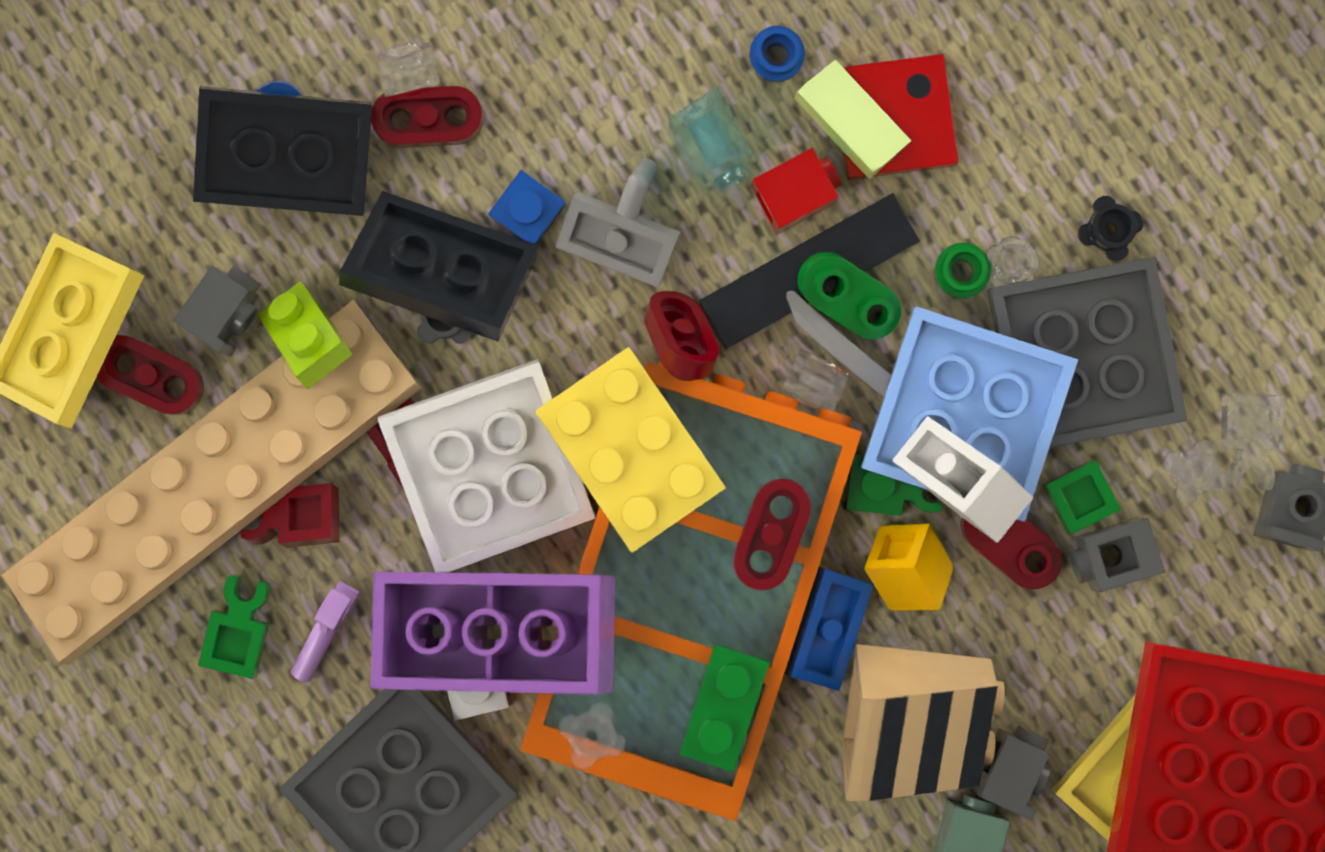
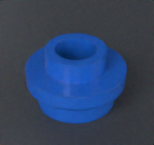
M771 26L760 31L753 39L749 52L750 63L754 71L761 78L770 82H784L793 78L800 71L805 58V48L801 38L793 30L783 26ZM772 46L784 48L787 52L786 61L781 64L771 63L766 55L767 50Z

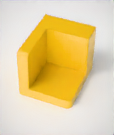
M930 524L879 526L864 570L890 610H940L953 572V563Z

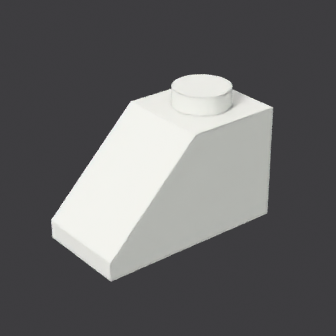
M928 416L892 460L957 514L997 543L1034 498L1001 466Z

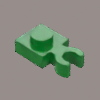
M855 454L848 476L845 509L902 516L903 501L907 500L911 501L917 509L923 512L935 513L942 511V504L930 503L923 498L922 488L860 468L864 455Z
M234 574L228 577L224 585V598L229 605L228 612L211 611L198 666L253 679L258 674L270 625L269 622L254 618L256 610L264 606L269 599L270 583L266 581L258 582L253 599L245 600L240 596L238 590L241 576Z

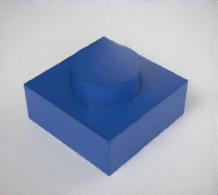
M520 170L488 215L521 240L537 245L564 209L566 202L527 173Z

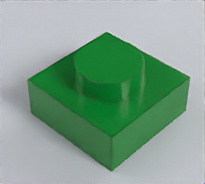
M1090 460L1042 484L1068 535H1072L1121 510L1096 460Z

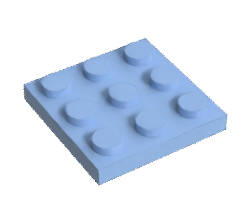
M915 306L860 468L926 489L892 460L928 416L1001 466L1033 496L1078 359ZM1031 502L1016 520L1025 522Z

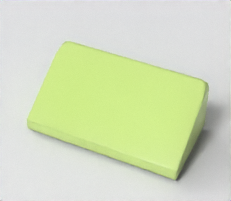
M836 60L804 84L795 94L794 99L869 179L876 175L911 142L908 136Z

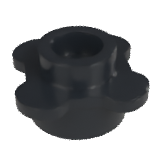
M1099 197L1093 202L1092 208L1094 212L1088 223L1079 227L1078 239L1084 246L1094 245L1103 250L1109 260L1120 261L1128 255V244L1133 240L1136 233L1142 230L1144 221L1139 212L1131 211L1123 205L1116 204L1112 197ZM1109 223L1115 226L1113 234L1106 231V225Z

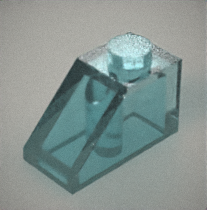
M718 86L669 117L668 138L704 192L715 185L720 193L724 192L748 175L744 167L751 162L753 154Z

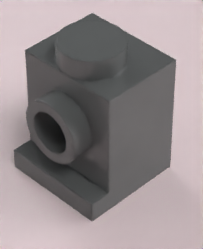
M212 265L173 321L217 352L231 356L237 347L228 342L233 333L241 336L255 319L258 309L253 304L259 297L256 291L261 284L234 265L228 273Z
M1291 464L1289 472L1271 471L1253 535L1306 551L1323 552L1325 548V541L1323 540L1325 534V483L1322 481L1325 472L1299 464ZM1302 495L1308 498L1307 508L1303 517L1295 509V503Z
M1136 517L1076 536L1074 538L1078 549L1069 552L1072 569L1078 582L1084 583L1088 581L1092 591L1103 592L1165 573L1149 518ZM1107 545H1113L1118 551V559L1111 566L1103 564L1101 558V551Z
M1019 725L1014 735L999 728L995 736V753L992 765H983L980 786L973 787L972 790L981 798L1032 821L1037 810L1028 804L1031 794L1038 796L1041 793L1051 770V766L1046 763L1050 754L1045 751L1049 739Z

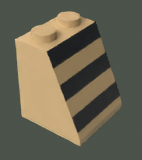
M856 644L842 735L846 801H875L979 787L983 765H992L994 759L995 733L990 731L992 716H1000L1004 704V682L996 681L992 660L988 658Z

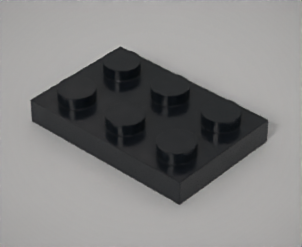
M200 86L193 202L364 216L372 103Z
M382 191L339 271V285L499 342L536 261L539 246Z

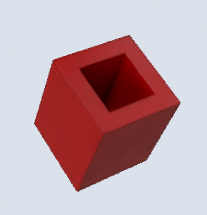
M813 147L753 178L751 183V189L776 235L833 206L839 198L835 189L841 186V181L828 157L819 160Z

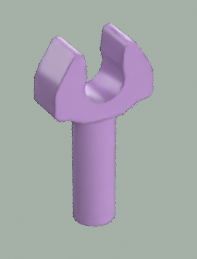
M339 581L335 589L331 588L314 618L316 623L290 671L293 677L303 682H310L337 629L345 621L355 604L360 591L342 581Z

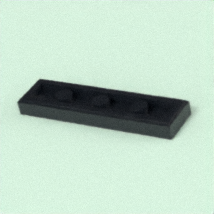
M894 193L707 295L700 299L699 303L724 348L728 349L791 314L792 312L786 299L788 291L796 292L809 304L799 290L798 274L803 263L812 255L819 252H834L864 272H867L920 242V239ZM833 275L825 279L822 286L823 292H831L837 287L838 276Z

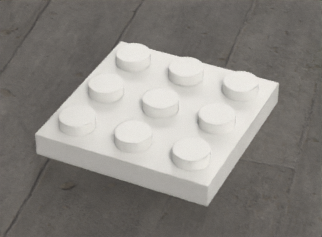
M538 359L378 416L379 425L435 573L454 571L595 519L581 478L535 413L537 409L552 400Z

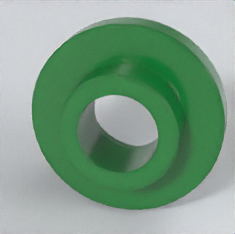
M970 243L950 245L938 256L934 267L935 279L941 290L951 297L960 299L970 298L981 292L987 285L991 274L990 262L986 254L979 247ZM964 261L970 265L972 274L969 280L959 281L953 276L952 267L955 262Z

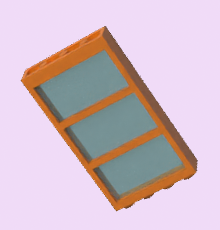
M660 361L658 365L647 362L645 371L726 489L633 553H631L599 506L577 575L615 576L613 692L603 694L538 693L520 751L737 821L862 431L850 428L852 418L835 411L820 408L818 417L797 411L799 400L786 395L767 391L765 399L745 394L743 392L746 383L724 375L714 373L712 382L702 379L683 381L673 377ZM789 479L800 484L810 498L811 513L786 579L779 586L770 590L761 591L749 588L739 580L734 571V550L755 494L760 487L771 480ZM784 496L774 498L770 505L771 513L779 519L787 517L792 508L791 502ZM766 550L754 552L750 559L751 567L758 572L766 571L772 563L771 555ZM714 643L769 661V666L734 772L679 755L681 743Z

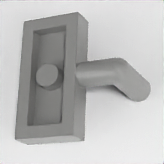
M642 159L638 162L626 182L618 207L577 191L572 197L555 247L659 288L680 231L639 216L647 190L658 172L656 163L651 159Z

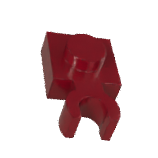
M332 483L295 487L278 501V505H272L262 513V522L256 529L241 531V538L253 544H265L271 541L278 533V543L286 548L340 542L339 488Z

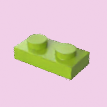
M299 281L287 292L277 296L270 305L257 314L295 377L307 389L311 388L353 355L316 297L302 281Z

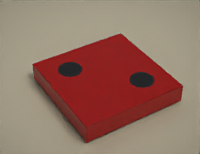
M944 54L843 67L911 140L904 149L873 177L953 167L959 163ZM843 152L847 180L868 178Z

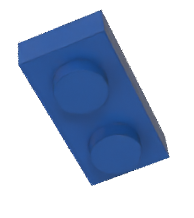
M818 567L784 674L840 691L874 584Z

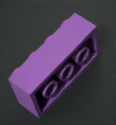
M374 572L370 689L603 694L613 692L615 576ZM553 623V626L558 627L559 636L551 645V640H543L542 629L543 627L552 626ZM444 624V637L434 638L432 632L433 625ZM500 625L501 638L488 639V626Z

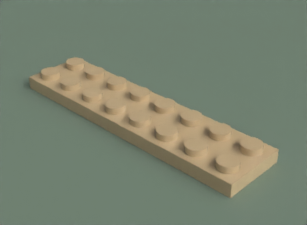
M352 300L329 318L353 355L315 385L307 389L295 377L282 355L1 575L59 663L70 665L378 423V416L394 411L422 389L357 302Z

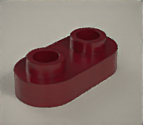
M460 86L389 90L377 98L371 113V124L376 134L383 142L395 148L462 145L470 142L479 134L484 122V113L478 98L470 90ZM454 108H460L466 112V120L460 126H450L446 122L448 112ZM405 111L411 116V122L408 127L402 130L393 128L391 124L393 115L397 112Z
M660 291L652 295L644 316V323L663 367L673 377L683 381L700 380L708 377L712 373L718 358L719 346L701 306L693 298L676 291Z
M116 335L96 377L105 387L156 411L170 415H182L190 412L199 404L204 393L203 378L195 366L148 343L126 335ZM130 354L134 359V368L130 373L123 375L118 370L117 363L122 355ZM174 377H180L185 384L183 394L177 398L171 397L167 390L169 381Z
M789 479L771 480L761 486L755 494L733 554L734 571L739 580L749 588L761 591L773 589L779 586L789 574L811 513L810 498L805 489L797 482ZM778 496L786 497L792 506L790 514L781 519L773 516L770 510L772 500ZM758 550H766L772 558L771 566L763 572L755 571L750 564L752 554Z
M963 517L961 518V532L965 541L1016 585L1027 589H1041L1050 585L1059 575L1062 559L1057 545L1029 520L1025 519V522L1016 520L997 543ZM1032 551L1039 552L1043 559L1041 568L1036 572H1030L1025 566V558Z

